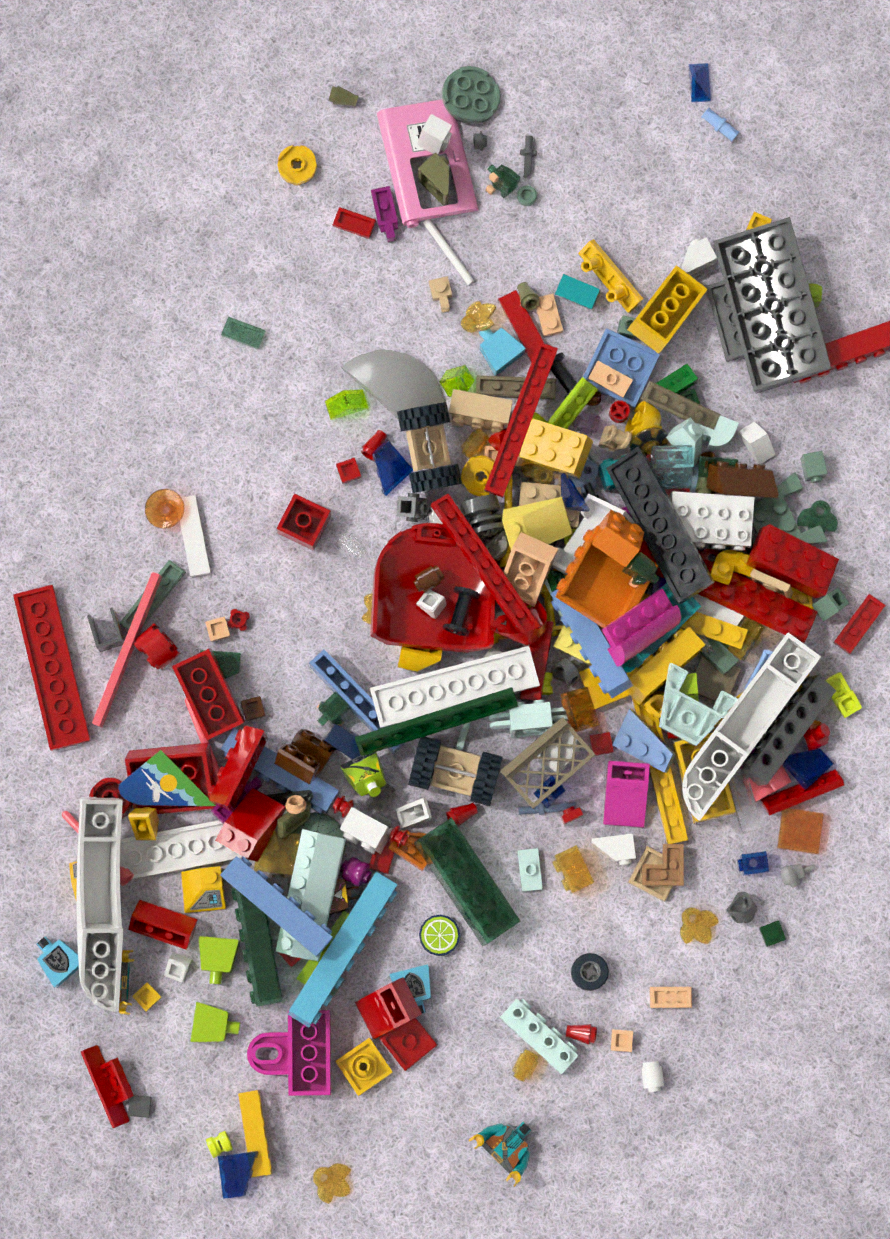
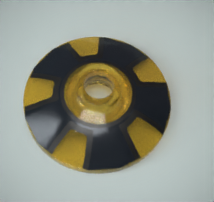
M661 428L642 430L630 441V450L632 451L639 446L643 449L646 456L660 452L668 444V439L666 438L668 434Z

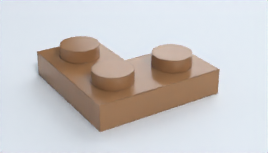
M662 844V865L642 864V886H684V844Z

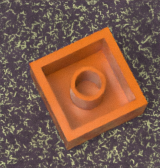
M610 510L598 525L600 528L593 539L592 545L626 567L640 550L644 531L637 524L627 521L621 513Z

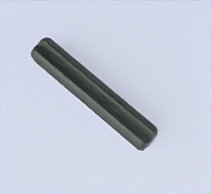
M311 790L266 795L282 805H286L287 799L293 795L301 796L306 802H311L313 799Z

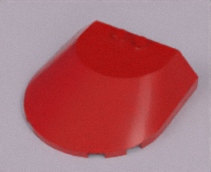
M422 523L413 525L411 528L394 535L381 551L374 569L370 636L386 645L463 653L492 648L494 645V632L490 630V626L495 620V599L445 526L439 523ZM435 565L439 567L445 579L431 590L445 597L446 606L436 619L417 606L416 603L424 592L423 590L419 592L413 583L416 580L415 575ZM455 586L469 588L480 593L479 599H472L464 627L470 631L469 636L456 635L443 629L444 624L451 623L458 599V594L453 591Z

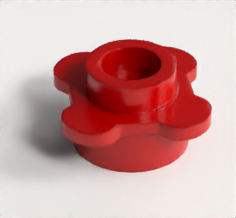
M232 609L230 620L227 622L228 627L239 628L240 631H245L247 629V620L250 618L249 613Z

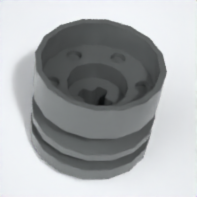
M497 495L479 496L457 506L466 520L470 521L469 524L480 540L494 537L503 530L505 531L503 522H501L503 515H493L500 510Z

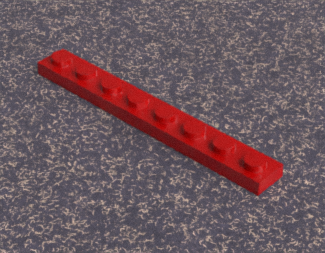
M542 342L538 343L486 483L485 492L504 497L528 428L558 351L556 347Z
M446 494L432 502L431 508L516 631L523 633L538 629L540 627L539 623L451 496Z

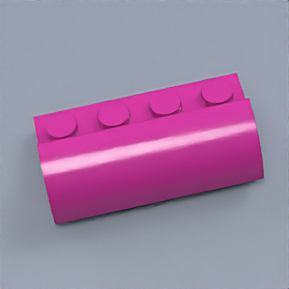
M660 589L604 627L602 631L610 644L607 650L616 666H621L679 625L681 613L678 605L672 606L664 590Z

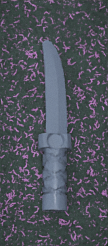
M541 803L534 809L531 806L518 807V814L539 813V815H544V813L564 811L572 806L575 807L577 803L546 806Z

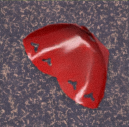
M538 600L535 607L531 605V609H529L540 625L538 629L518 633L507 616L501 615L492 623L490 630L513 641L530 646L547 631L546 610Z

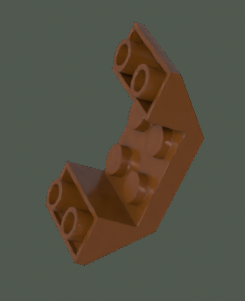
M301 728L294 736L291 744L285 743L279 748L274 764L310 785L321 774L336 749L326 741L315 737L312 731Z

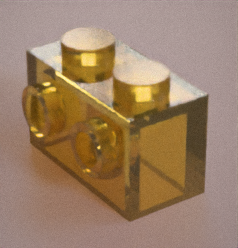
M577 845L554 855L555 861L552 864L557 873L561 872L563 876L561 883L566 892L570 891L573 894L594 884V880Z

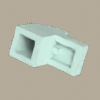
M720 416L714 430L698 423L696 424L703 432L702 442L709 441L707 449L720 450L731 442L739 423Z

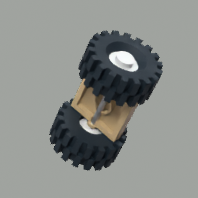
M447 402L397 411L401 432L406 431L413 471H418L409 473L412 493L462 484L459 465H450L444 425H439L450 422Z
M426 736L420 737L408 785L429 790L431 784L434 787L471 796V802L490 806L503 756L483 751L481 757V755L441 745V740Z

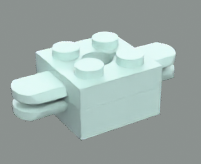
M535 700L533 704L517 702L519 707L509 709L508 713H498L489 716L490 721H496L489 724L490 729L510 728L511 738L542 735L562 717L567 722L571 721V716L565 715L570 713L569 707L551 708L550 702H545V700Z

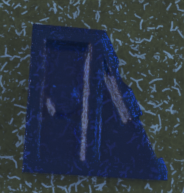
M386 440L372 453L374 463L377 466V475L382 486L381 492L387 496L413 471V468L389 440Z
M821 748L790 754L783 762L784 767L805 790L834 764Z
M258 1151L218 1156L223 1199L246 1196L248 1181L252 1176V1168L255 1158L258 1157Z

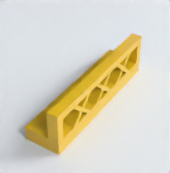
M259 1090L238 1093L251 1177L272 1174L260 1092Z

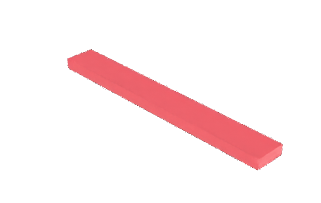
M151 573L92 723L103 728L134 650V643L140 635L161 582L162 576L160 574Z

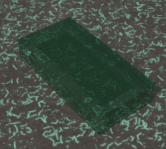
M228 316L221 336L259 350L266 331Z

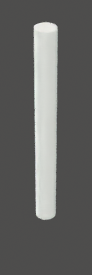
M430 219L423 222L425 227L467 285H471L474 282L471 275Z

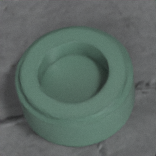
M523 186L518 190L517 200L521 205L531 206L535 203L537 192L533 187Z

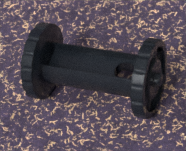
M561 352L556 355L551 371L567 392V395L564 397L565 400L577 382L562 363L565 355Z
M455 586L453 591L458 594V599L451 623L444 624L443 629L456 635L469 636L470 631L464 627L472 599H479L480 593L469 588Z

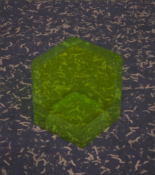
M466 365L446 370L439 382L446 394L452 397L453 389L468 392L475 380Z

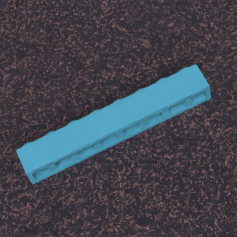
M378 872L374 874L288 1012L289 1016L307 1027H310L312 1023L317 1024L322 1015L319 1011L323 1005L328 1006L333 998L330 995L334 988L338 989L344 980L341 977L344 971L349 972L355 962L352 958L356 953H361L366 945L363 942L366 936L371 937L376 929L374 923L377 918L380 920L383 918L387 911L384 908L387 902L392 903L398 893L395 891L396 883Z

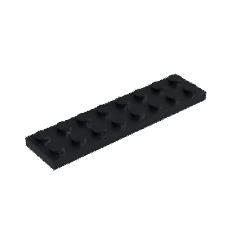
M638 446L606 469L635 524L644 531L643 539L677 602L683 604L713 584L714 580L643 449Z

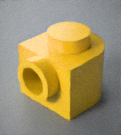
M654 692L644 703L646 706L645 710L651 716L655 715L658 719L661 717L664 692Z

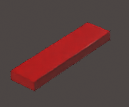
M515 290L498 298V301L520 343L526 348L525 352L529 360L532 362L538 343L544 342L527 310L521 306L520 297Z
M547 621L546 633L529 646L540 686L521 691V700L535 701L542 698L554 622Z
M834 769L761 799V803L770 816L842 787L845 784L840 774Z

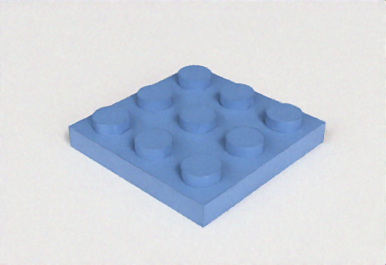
M606 328L583 378L598 388L597 391L616 400L624 401L629 406L635 408L660 353L658 354L656 351ZM597 361L633 380L623 398L588 379Z

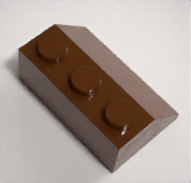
M725 461L709 464L706 485L708 489L725 495L778 498L773 471L765 468L766 465L754 463L753 467L747 466V463L735 462V465H729V462Z

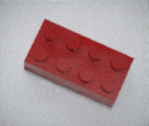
M769 524L759 529L746 565L790 584L792 588L816 599L826 595L839 559Z
M211 648L172 666L206 740L246 722Z

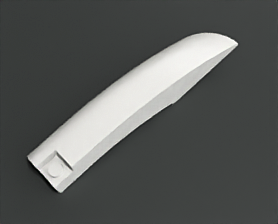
M790 633L785 635L691 761L685 772L682 786L683 797L689 811L699 821L821 658L820 655Z
M83 797L80 798L76 885L79 977L83 991L94 1004L108 1011L119 1012L123 944L120 901V838L123 800L119 798Z

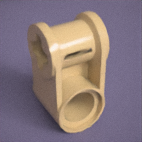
M615 425L605 426L598 446L603 449L605 447L609 448L608 451L612 452L625 449L631 440L632 434L628 431L623 432L617 429Z

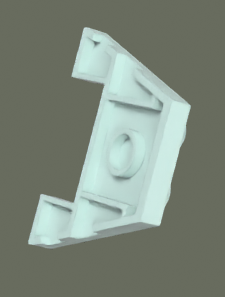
M670 663L659 727L697 746L714 728L713 726L721 718L725 717L727 711L736 703L738 698L725 691H721L713 708L707 707L679 691L688 671Z

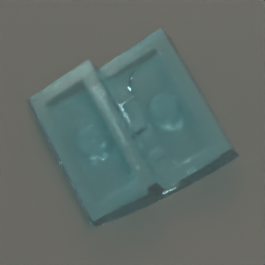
M692 445L652 446L650 464L663 488H691L693 468Z

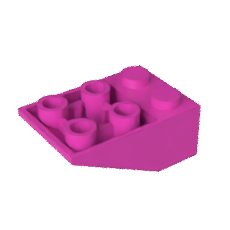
M608 761L603 825L644 828L650 764Z

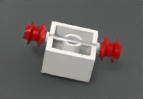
M344 795L341 798L338 797L333 804L334 814L341 812L342 818H345L340 827V830L344 833L343 837L355 845L357 842L361 843L360 846L372 854L375 851L381 854L388 840L390 844L394 841L397 842V847L400 848L405 846L410 838L408 829L403 832L400 830V825L389 829L388 826L356 810L353 800L345 801Z

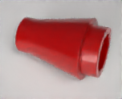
M377 430L362 446V455L372 461L379 458L387 434Z
M473 802L452 807L446 812L447 819L452 827H459L472 816L478 814V810Z
M592 1024L567 1025L566 1037L588 1045L590 1043L595 1044L597 1027L592 1026Z

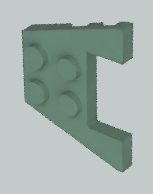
M796 472L792 473L777 486L778 498L764 497L754 506L752 525L756 534H758L760 528L771 524L808 544H827L828 541L820 525L801 533L787 505L785 497L803 490Z

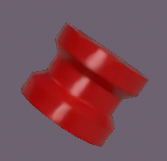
M621 400L615 401L609 410L610 419L615 423L625 422L630 413L629 405Z

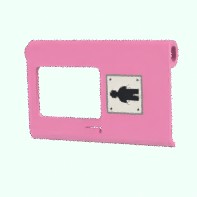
M442 99L387 108L377 113L404 226L414 228L422 220L479 210L458 122L446 110ZM432 114L452 125L450 142L444 152L441 150L439 154H446L448 157L458 203L422 209L410 160L433 155L417 145L421 131Z

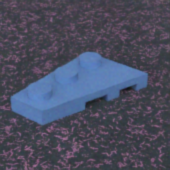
M629 709L613 746L667 773L675 753L660 737L656 736L633 709Z

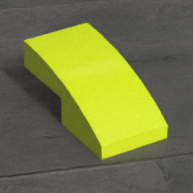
M837 672L825 679L836 690L831 699L844 718L862 708L853 690H850L841 672Z

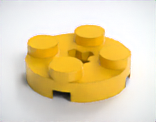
M288 146L278 157L277 166L279 174L283 180L290 184L299 186L311 180L315 175L317 169L315 155L306 146ZM301 161V168L294 169L293 162L298 163Z
M476 456L471 457L465 463L461 472V481L469 493L475 496L489 495L484 489L495 462L492 458ZM483 471L487 478H483V481H480L476 473Z

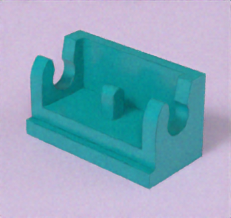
M563 274L555 295L592 310L600 289Z

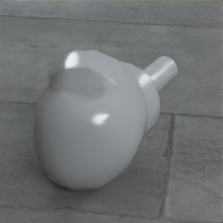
M801 864L784 866L780 871L781 879L785 885H791L792 888L800 885V879L805 878L804 873L815 870V866L811 865L802 868Z

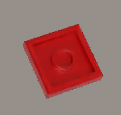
M417 1018L385 1033L379 1038L404 1071L437 1046L436 1042Z

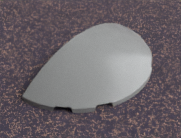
M375 350L361 354L341 367L397 419V411L444 402L440 385L433 373L421 361L406 353L392 350Z

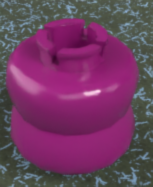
M355 857L345 860L340 869L342 878L345 881L359 887L364 883L367 884L372 874L370 865L366 862H361Z

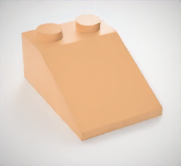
M521 532L512 547L504 574L523 602L535 607L558 548Z

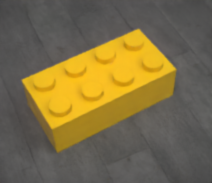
M676 265L627 330L659 354L708 289Z
M690 627L685 630L681 628L673 635L670 643L666 641L658 648L655 656L651 654L643 661V664L640 666L641 669L636 667L628 674L633 686L626 691L640 706L650 695L666 683L670 663L683 668L700 653L706 644Z
M708 733L697 746L684 740L673 743L682 783L689 764L712 733ZM728 783L700 821L691 814L693 824L731 815L736 812Z

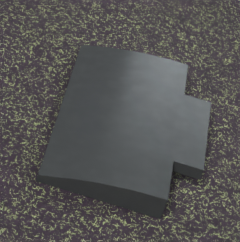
M787 217L713 241L724 280L706 286L725 360L729 362L742 357L745 358L753 391L757 394L831 369L791 218Z

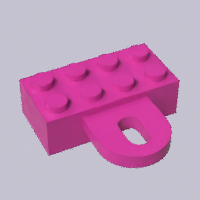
M330 1010L319 1011L322 1015L316 1025L312 1023L310 1027H307L288 1015V1032H269L257 1035L250 1042L247 1049V1058L250 1066L258 1073L264 1075H288V1096L331 1095ZM263 1047H274L278 1050V1057L274 1060H259L256 1057V1051Z

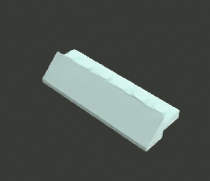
M302 829L287 899L290 897L295 899L300 904L298 908L302 912L308 910L316 917L315 923L319 926L322 924L327 926L346 839ZM282 927L280 928L276 952L292 957L319 961L320 954L316 957Z

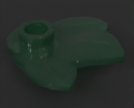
M818 500L812 504L811 508L802 510L797 519L798 526H808L809 530L820 525L824 533L826 529L835 532L838 525L837 518L831 513L829 504L823 500ZM817 508H823L824 513L819 514Z

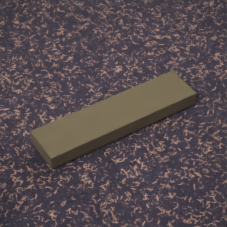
M477 375L476 393L492 397L518 398L526 377ZM547 378L540 399H555L556 379Z
M649 381L641 397L643 401L684 420L691 417L695 423L714 429L721 415L652 381Z

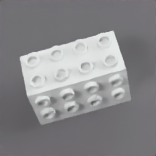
M676 491L670 494V501L696 548L711 545V549L723 550L725 546L732 547L731 550L744 551L751 546L754 497Z

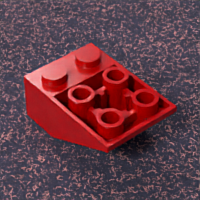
M404 977L355 1002L373 1040L422 1015Z

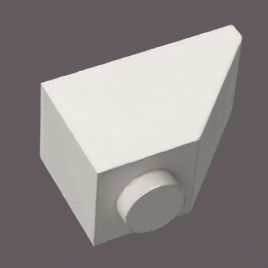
M707 237L702 240L700 238L695 239L688 247L681 269L690 276L716 264L717 256Z
M633 834L591 839L592 846L613 862H619V865L632 864L631 860L636 859Z

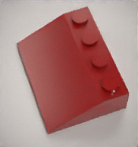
M244 726L243 730L239 729L235 737L237 743L234 748L229 749L226 755L228 761L225 767L221 766L218 771L217 777L219 780L216 786L212 785L207 796L210 797L209 801L230 812L234 811L268 740L264 730Z
M209 743L129 750L125 757L127 776H130L161 750L206 796L211 786L214 785ZM132 803L133 810L135 808L150 807L156 808L157 814L206 810L215 807L137 805Z

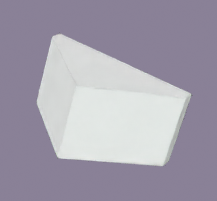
M755 422L737 432L756 463L762 464L776 455L768 434Z
M426 798L396 809L401 829L432 820Z

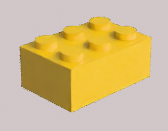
M532 418L519 457L526 462L580 479L593 440L587 435Z

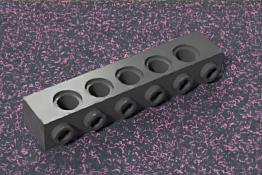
M820 675L808 676L801 684L803 687L799 692L793 694L788 707L781 710L778 715L780 718L767 729L768 734L756 744L754 753L744 760L743 763L745 765L741 771L758 786L769 783L836 692ZM809 693L812 696V702H810L808 699ZM797 709L801 712L800 718L797 716ZM786 724L789 726V733L785 730ZM774 740L778 743L777 749L773 745ZM762 756L766 758L765 765L762 762Z

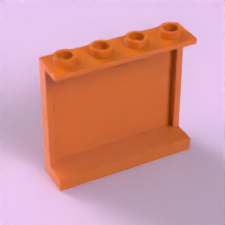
M597 525L592 530L588 529L583 536L584 543L575 551L574 556L576 558L574 562L567 566L565 570L567 575L565 579L562 578L556 587L558 592L555 597L604 628L639 604L658 565L651 561L650 566L645 569L640 565L642 561L634 557L624 567L592 545L593 539L600 528ZM632 577L639 581V585L636 588L629 585Z

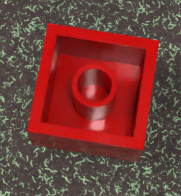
M294 493L276 528L277 533L314 551L332 516L331 511Z

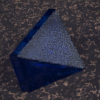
M708 63L689 64L691 102L711 101Z
M563 473L561 475V497H563L565 508L582 512L590 511L571 478Z

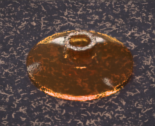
M157 490L146 501V518L157 528H171L182 519L185 509L184 502L181 496L173 490ZM169 507V512L165 514L163 509Z

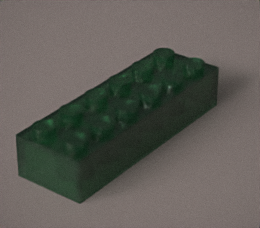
M452 817L414 842V845L482 947L521 922Z
M231 888L233 901L235 900L238 903V908L235 909L236 919L242 925V929H239L240 941L242 943L245 942L246 949L242 950L244 962L249 964V970L246 971L248 983H252L253 991H250L251 1002L256 1004L258 1008L282 1004L283 999L268 916L237 889Z

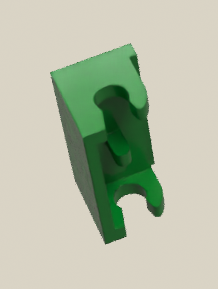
M685 364L656 384L679 394L697 384L698 377L690 366Z

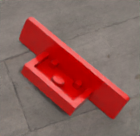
M98 1045L82 1050L81 1055L112 1128L130 1122L122 1102L133 1097L134 1094L118 1057L105 1063Z

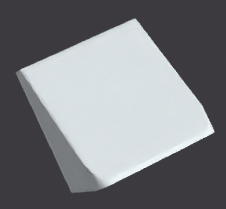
M430 590L424 593L416 604L428 615L436 619L446 606L445 597Z
M173 952L168 960L164 976L183 983L192 959Z

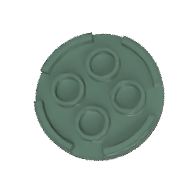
M464 66L455 70L446 78L442 87V101L446 110L455 119L468 124H477L488 120L496 112L500 103V89L487 71L475 66Z

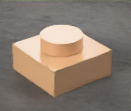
M225 616L205 622L211 642L230 637Z
M612 1029L610 1051L632 1052L633 1031Z

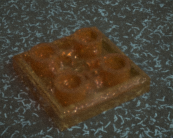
M588 687L561 694V704L566 710L568 723L576 732L600 726Z
M791 808L782 810L777 849L818 855L824 813Z

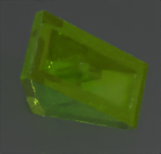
M363 389L342 390L325 401L330 420L369 409Z

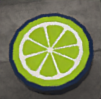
M433 915L426 919L420 928V943L424 950L432 955H448L454 951L459 943V927L449 916Z

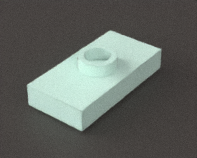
M538 848L518 850L522 892L542 890Z

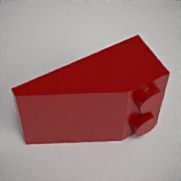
M252 788L224 822L215 841L248 860L258 862L278 825V819L285 812L286 806Z

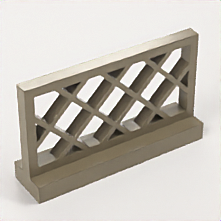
M562 717L500 771L534 809L592 759L595 753L569 725L565 718ZM567 730L574 736L573 745L561 744V735ZM559 738V743H553ZM576 739L581 745H576ZM550 745L558 746V758L545 757L546 748ZM561 746L573 747L572 759L560 758ZM575 747L585 748L589 755L584 760H576ZM543 752V757H537L540 753ZM533 759L543 760L542 772L530 771V762ZM545 760L557 761L556 773L544 772ZM560 761L572 762V768L569 773H559ZM574 762H580L576 767H574ZM526 765H528L527 771L522 770ZM518 772L527 773L526 785H517L512 778ZM529 773L542 774L541 786L529 785ZM544 774L556 775V784L552 787H543ZM559 775L564 776L561 780L558 781ZM520 787L526 788V793ZM528 788L540 789V798L534 803L528 798ZM543 789H549L543 794Z

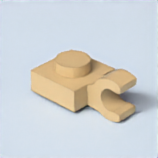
M448 276L429 280L433 301L439 300L442 313L449 312L450 306L447 298L452 297V291Z

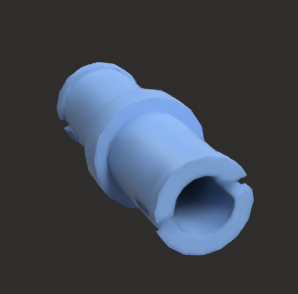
M710 107L701 116V118L715 127L714 130L716 132H721L731 142L739 134V131L726 122V118H721Z

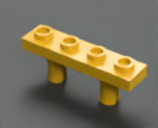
M594 239L590 240L578 253L584 260L581 263V269L584 272L592 270L609 290L606 293V299L609 302L618 301L629 313L643 300V297Z

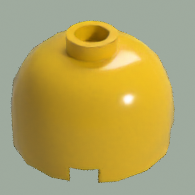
M642 401L633 410L636 414L632 421L629 417L624 431L630 432L632 434L631 439L641 441L636 436L645 431L651 430V436L653 437L657 436L658 431L662 429L659 410L654 405Z

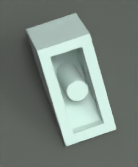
M690 417L675 426L666 438L690 468H692L699 460L702 451L703 432Z

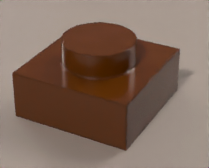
M261 696L241 701L246 722L266 716Z

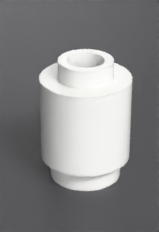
M659 1061L643 1063L641 1071L644 1089L648 1088V1092L661 1091V1087L664 1086V1078Z

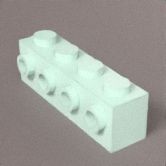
M516 999L500 1018L553 1068L562 1074L578 1057L575 1053L578 1049L569 1041L564 1043L560 1039L562 1034L554 1027L550 1030L545 1025L547 1021L539 1013L534 1015L529 1010L531 1006L524 999H521V1001Z

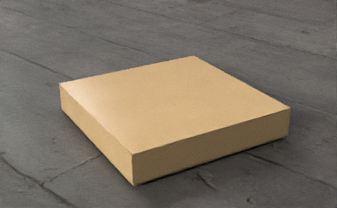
M755 569L752 570L750 574L752 581L791 599L793 591L790 584Z
M646 846L628 883L665 902L673 886H642V864L662 865V853Z

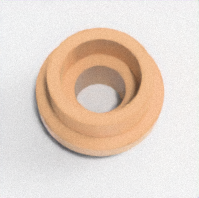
M299 795L290 796L285 805L286 810L291 814H299L306 809V801Z

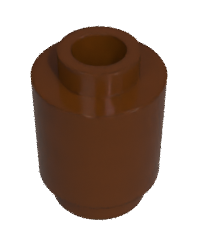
M435 565L415 575L416 580L413 583L419 592L423 590L426 593L441 584V581L445 578L439 567Z

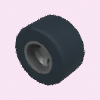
M583 954L572 965V980L577 987L583 990L593 991L599 989L608 979V965L603 957L597 954Z

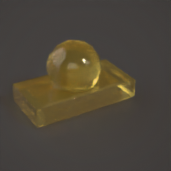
M747 617L741 625V628L748 630L742 648L738 649L730 645L728 647V650L741 661H745L751 650L760 645L761 633L765 628L762 624Z

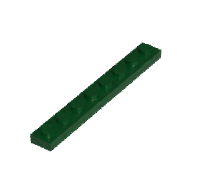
M510 687L357 736L355 741L362 757L519 706L513 688Z

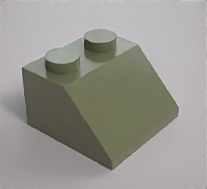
M435 152L418 168V181L443 206L448 205L449 162L444 156H439Z

